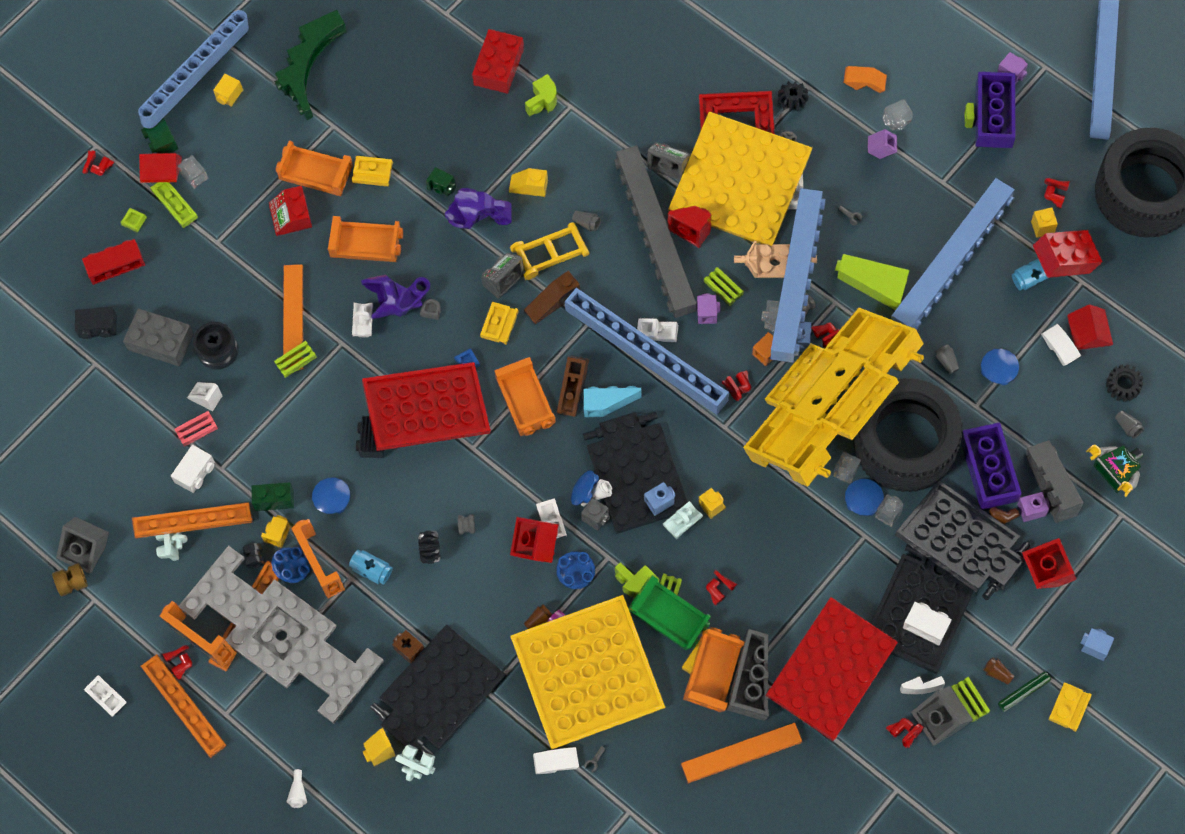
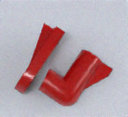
M88 151L87 161L82 173L87 174L91 167L90 172L101 176L105 170L113 166L114 161L103 157L99 166L93 164L96 158V151Z
M1046 178L1044 183L1049 186L1046 188L1044 197L1052 201L1058 208H1061L1065 196L1055 194V188L1067 191L1070 182Z
M832 323L811 327L817 338L829 332V335L822 338L824 349L840 331Z
M747 370L735 376L741 385L737 387L731 376L722 381V384L728 389L735 401L741 400L742 394L751 390Z
M717 570L713 572L731 591L735 589L736 583L722 576ZM713 578L706 585V590L711 594L713 604L716 606L725 596L716 588L720 582Z
M184 645L177 650L162 655L169 662L188 650L189 647ZM187 653L179 656L182 662L171 668L178 680L182 678L185 671L193 664Z
M902 718L899 722L886 727V730L895 738L904 729L909 732L902 739L903 746L906 748H910L914 739L923 730V726L920 723L915 726L907 718Z

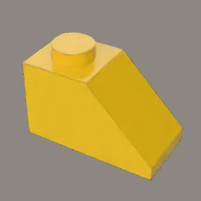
M528 168L512 174L509 193L545 197L548 184L547 170Z
M383 728L378 730L364 743L366 750L362 752L367 762L372 761L374 766L396 756Z

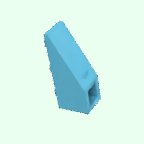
M593 386L584 389V417H604L640 399L641 388L636 386H628L626 388H618L616 386L598 388Z

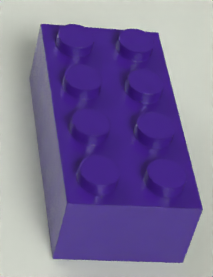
M978 72L976 79L975 147L1013 148L1015 141V73Z
M1000 422L963 430L961 445L980 509L983 510L1018 502L1022 493Z

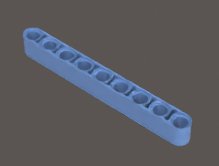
M1099 0L1090 138L1106 140L1110 138L1119 0Z
M237 10L233 12L144 102L138 110L143 127L153 128L249 30L247 14L244 11Z

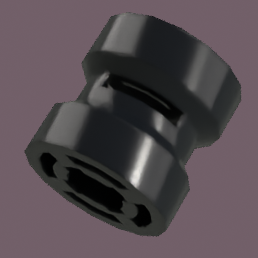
M252 543L242 548L243 554L246 556V568H259L265 564L264 557L261 555L263 551L261 544Z

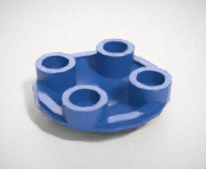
M993 349L987 352L981 362V374L991 382L1001 385H1007L1017 376L1019 371V363L1015 355L1004 349Z
M586 471L576 481L571 494L573 505H579L583 502L588 503L591 500V491L599 480V476L593 471Z
M338 478L321 480L312 492L315 508L326 514L342 513L350 500L348 485Z
M859 479L848 486L845 492V501L850 511L859 515L873 516L881 508L884 502V494L876 482L869 479Z
M299 547L282 548L272 557L271 565L274 573L285 582L298 583L310 572L309 563Z
M570 552L559 558L557 576L565 587L582 589L593 581L595 565L587 553Z

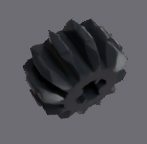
M788 81L787 85L782 84L781 90L778 91V102L782 104L783 109L789 108L790 112L796 109L798 112L800 107L804 108L808 101V90L804 88L803 83L798 85L797 81L794 84Z
M431 530L420 532L418 544L421 562L423 564L439 562L441 556L438 533Z

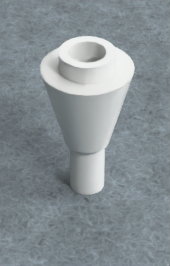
M600 479L591 491L592 498L599 500L611 496L612 486L610 483ZM583 502V503H581V506L584 507V506H586L588 503Z
M300 769L294 770V781L287 798V803L294 808H300L307 803L302 783V770Z

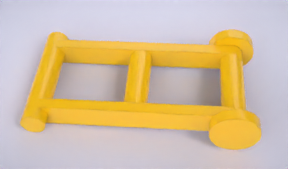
M574 222L568 224V228L524 244L523 241H518L510 246L511 251L517 253L523 259L525 270L523 276L525 280L535 278L540 270L579 255L586 257L590 254ZM572 233L579 249L558 256L551 241ZM545 244L552 259L531 267L524 251Z

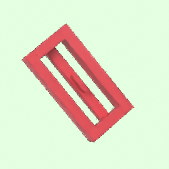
M209 411L175 428V431L185 447L218 428ZM211 423V425L208 426V427H206L205 429H203V430H201V431H199V432H197V433L191 435L190 437L184 439L185 436H187V435H189V434H191V433H193V432H196V431L200 430V428H202V427H204V426H206V425H208V424Z

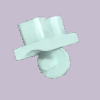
M689 501L664 522L663 526L677 539L701 519L703 515Z
M181 532L156 535L155 537L158 541H164L163 546L156 548L157 556L161 559L179 560L178 549H182V544L188 541L187 536L182 535Z
M407 745L402 754H398L395 760L406 765L403 766L402 772L407 773L406 780L412 781L414 777L420 780L422 777L421 773L425 775L434 773L435 768L432 766L435 756L423 753L419 761L415 759L418 749Z

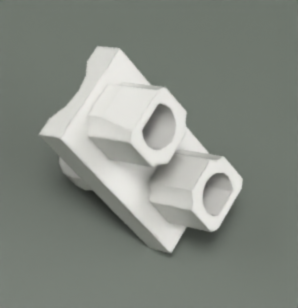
M354 303L353 336H372L371 315L373 314V303Z

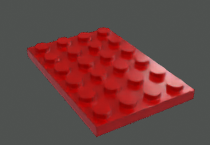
M474 362L362 378L377 451L490 434L491 430Z
M830 597L766 696L834 741L898 642Z

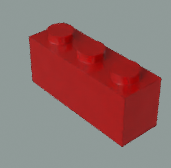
M135 239L126 240L120 245L107 247L101 252L91 253L87 257L82 258L88 277L93 285L145 266Z

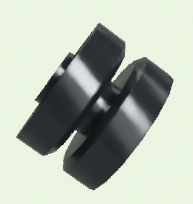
M208 322L195 332L193 346L200 362L205 367L221 370L230 366L238 356L239 347L232 330L226 324Z

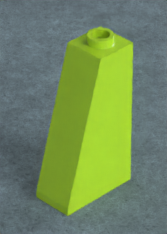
M843 254L842 260L837 261L835 271H838V279L886 306L896 310L901 304L909 270Z

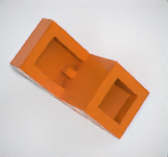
M847 66L843 83L855 90L868 86L881 93L885 91L887 75L871 67Z

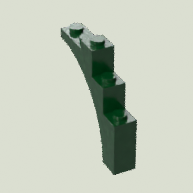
M338 10L298 27L300 32L298 38L301 44L287 50L288 58L286 60L289 67L275 73L277 80L274 82L279 91L282 90L285 96L289 94L292 101L298 103L296 105L300 115L304 114L306 120L313 118L307 99V81L310 70L324 48L336 38L347 33L345 23Z

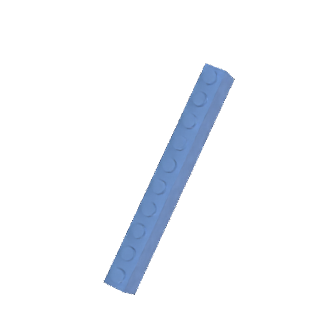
M997 178L994 179L892 314L891 320L916 330L919 328L922 317L929 315L932 310L931 305L940 300L943 289L950 287L953 282L952 277L961 272L964 261L968 262L974 253L973 249L980 247L984 240L982 237L985 233L989 234L994 227V221H999L1004 214L1003 209L1012 204L1015 189Z
M800 188L772 341L771 360L794 363V357L799 355L800 345L797 344V340L802 338L803 328H800V323L805 321L806 311H803V306L808 304L809 295H806V290H810L811 279H809V273L813 274L814 263L811 261L812 257L816 258L817 247L814 244L815 241H819L820 231L817 230V227L822 224L823 215L820 214V210H824L825 199H822L823 191Z
M578 288L565 300V309L568 313L714 414L718 415L728 402V391Z

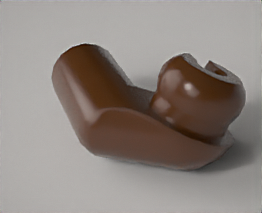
M992 507L989 510V515L1002 524H1006L1020 516L1016 508L1007 512L997 507Z

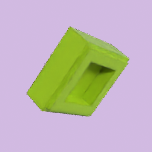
M974 103L966 104L964 112L966 128H972Z
M129 208L120 223L122 226L138 232L147 217L145 214Z

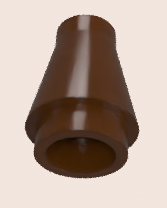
M542 604L540 607L537 606L530 617L524 622V625L530 629L547 623L553 614Z
M992 657L983 668L987 672L986 675L1007 685L1015 676L998 658Z

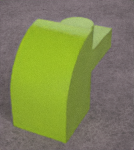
M547 74L532 83L533 92L536 96L525 102V109L529 116L540 113L543 108L551 112L556 106V86Z
M621 562L615 566V577L621 584L625 583L623 585V592L630 597H636L648 577L653 575L659 579L646 565L635 575Z

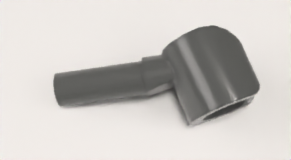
M842 206L838 208L850 218L851 225H857L858 223L853 219L854 217L860 221L862 220V215L859 212L851 213Z
M600 747L592 760L586 761L585 769L590 763H593L594 769L591 772L597 771V762L605 750L604 747Z

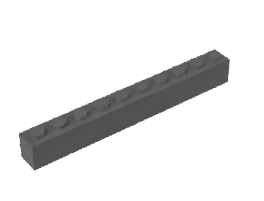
M638 146L616 151L614 163L616 169L621 171L620 179L622 185L627 187V190H625L627 199L633 203L631 209L634 217H638V229L644 233V245L650 249L649 258L651 264H655L657 268L655 269V275L657 280L662 282L661 291L663 296L668 298V302H666L668 310L673 312L675 318L696 312V301Z

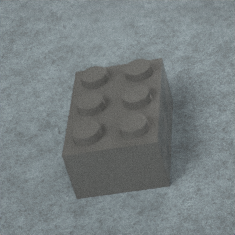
M138 309L123 342L129 351L180 367L194 333L189 324Z

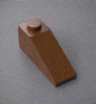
M568 270L550 283L524 309L525 313L534 324H537L563 306L565 300L576 288L580 290V284Z
M573 355L567 357L557 413L576 417L589 359Z

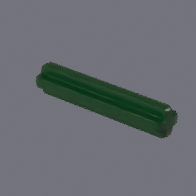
M1044 671L999 701V708L1003 712L1007 711L1050 682L1049 674Z

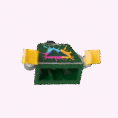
M1092 445L1086 450V452H1090L1093 455L1090 457L1091 460L1098 457L1093 466L1116 493L1123 490L1125 492L1124 496L1127 497L1137 487L1140 478L1139 469L1141 468L1138 460L1144 456L1139 448L1129 452L1124 446L1118 448L1116 446L1098 447Z

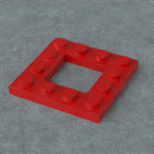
M772 91L699 94L701 130L709 112L718 114L754 111L755 128L775 134Z

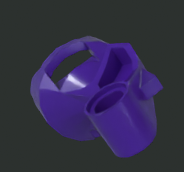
M461 188L458 190L457 195L454 197V202L449 205L448 210L444 213V217L448 219L451 225L463 229H470L475 223L489 216L499 225H508L512 222L511 203L504 200H495L486 192H477L471 188Z
M387 275L361 280L365 288L377 293L380 306L371 315L372 319L391 315L401 317L411 309L422 307L421 300L430 289V282L424 277L417 278L409 288L394 282ZM416 286H423L424 291L418 290Z

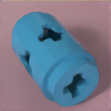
M1039 259L1016 269L1015 273L1012 274V280L1020 291L1022 289L1027 290L1037 283L1048 279Z
M357 550L349 563V567L352 568L353 572L383 585L387 582L393 570L389 563L364 550Z

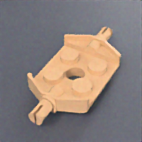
M754 241L747 255H734V263H745V266H748L755 278H784L790 244L756 245V241ZM817 255L816 258L812 257L811 262L817 263ZM778 260L780 264L775 266L770 261Z

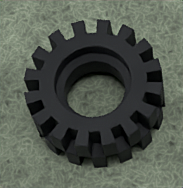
M1122 364L1119 365V368L1116 366L1113 371L1111 370L1107 378L1106 388L1108 387V393H1112V398L1116 396L1117 401L1123 399V402H1126L1127 399L1131 401L1138 396L1143 386V376H1139L1141 373L1139 370L1135 372L1136 367L1133 366L1130 369V365L1126 364L1123 367ZM1121 377L1128 378L1132 386L1129 389H1123L1118 385L1117 380Z

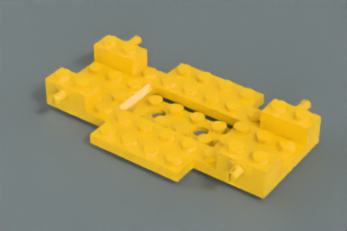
M858 308L825 349L810 343L765 398L767 404L776 408L743 447L751 461L765 468L769 463L788 471L794 481L807 487L817 475L828 478L831 471L823 467L831 459V456L826 448L835 436L839 434L853 440L899 383L896 377L887 374L891 368L901 372L910 360H915L919 363L923 361L924 356L918 354L917 351L924 343L917 330ZM845 370V373L843 375L836 376V373L838 371ZM858 376V378H857V379L853 382V384L849 387L850 381H851L854 377ZM847 390L838 401L837 397L841 394V392ZM822 398L819 404L813 405L815 399ZM836 404L826 416V411L828 410V408L831 405Z

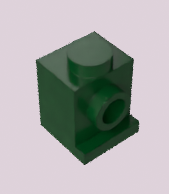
M437 167L433 169L426 180L427 190L431 191L433 188L438 194L449 196L456 188L454 176Z

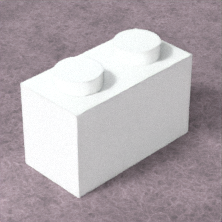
M192 445L171 477L174 483L194 493L196 489L202 486L206 474L213 470L215 461L210 454Z
M914 602L903 628L934 644L940 645L952 619L948 618V615L943 612L931 610L924 603Z

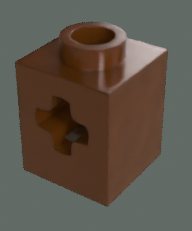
M407 630L399 633L394 638V643L392 644L394 650L409 663L424 649V645ZM405 644H406V645H411V647H410V648H408V647H405V648H404V645H405Z

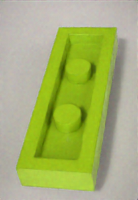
M157 182L150 187L154 195L183 229L198 218L197 214L170 182Z

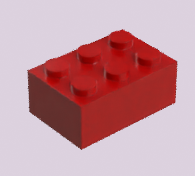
M488 29L472 73L474 85L508 94L524 51L523 37Z
M1088 230L1045 233L1032 245L1047 278L1090 274L1102 263V259Z

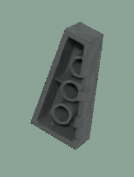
M1049 440L1028 447L1025 457L1041 492H1043L1044 498L1047 497L1049 501V510L1055 523L1078 516L1084 502L1061 463L1056 448L1051 445Z
M748 629L744 637L745 644L741 649L726 710L765 721L769 716V698L766 696L768 692V634Z

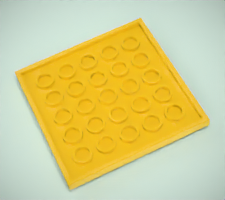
M709 112L668 210L691 206L705 208L712 214L711 227L752 242L756 241V243L761 245L767 244L772 246L775 243L812 152V147Z
M623 595L510 636L551 750L665 708Z

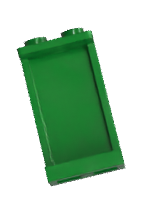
M653 575L648 577L630 604L629 612L684 650L694 648L700 640L698 636L701 631H705L710 625L708 620L711 616L709 614L705 615L658 582L659 579Z

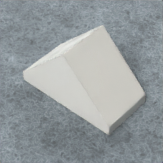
M197 382L187 398L213 411L222 398V394L215 383Z

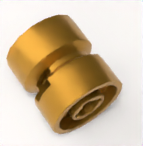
M79 563L69 566L67 571L61 569L52 573L54 583L61 597L72 593L73 589L78 591L88 587L86 577Z

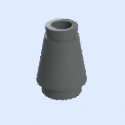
M575 211L572 217L574 222L590 232L597 231L601 224V218L593 213Z
M949 344L935 351L937 354L936 358L949 374L959 370L954 350L950 348Z
M1120 411L1115 417L1128 437L1131 436L1134 439L1144 430L1142 423L1125 411Z

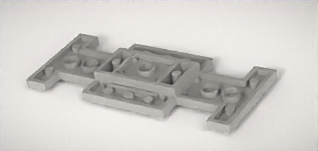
M228 546L179 605L180 609L195 620L208 605L229 620L236 627L225 640L235 651L286 689H288L298 675H302L329 695L318 709V713L335 724L383 663V659L368 648L356 663L348 659L325 642L336 629V624L275 579L264 593L260 594L233 574L245 558ZM280 631L287 633L286 639L282 641L276 639V635Z

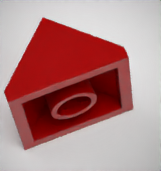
M176 153L139 154L140 183L177 182L182 160L181 156Z
M1089 304L1067 315L1073 344L1077 350L1113 345L1105 309Z

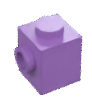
M1009 52L999 64L997 72L1015 73L1016 84L1019 80L1022 81L1026 77L1028 63L1023 58Z
M884 129L868 136V153L882 159L897 152V135Z
M702 294L697 296L698 324L717 323V313H720V302H716V295Z
M1043 492L1022 497L1017 504L1023 522L1045 517L1050 509L1047 497L1044 498Z

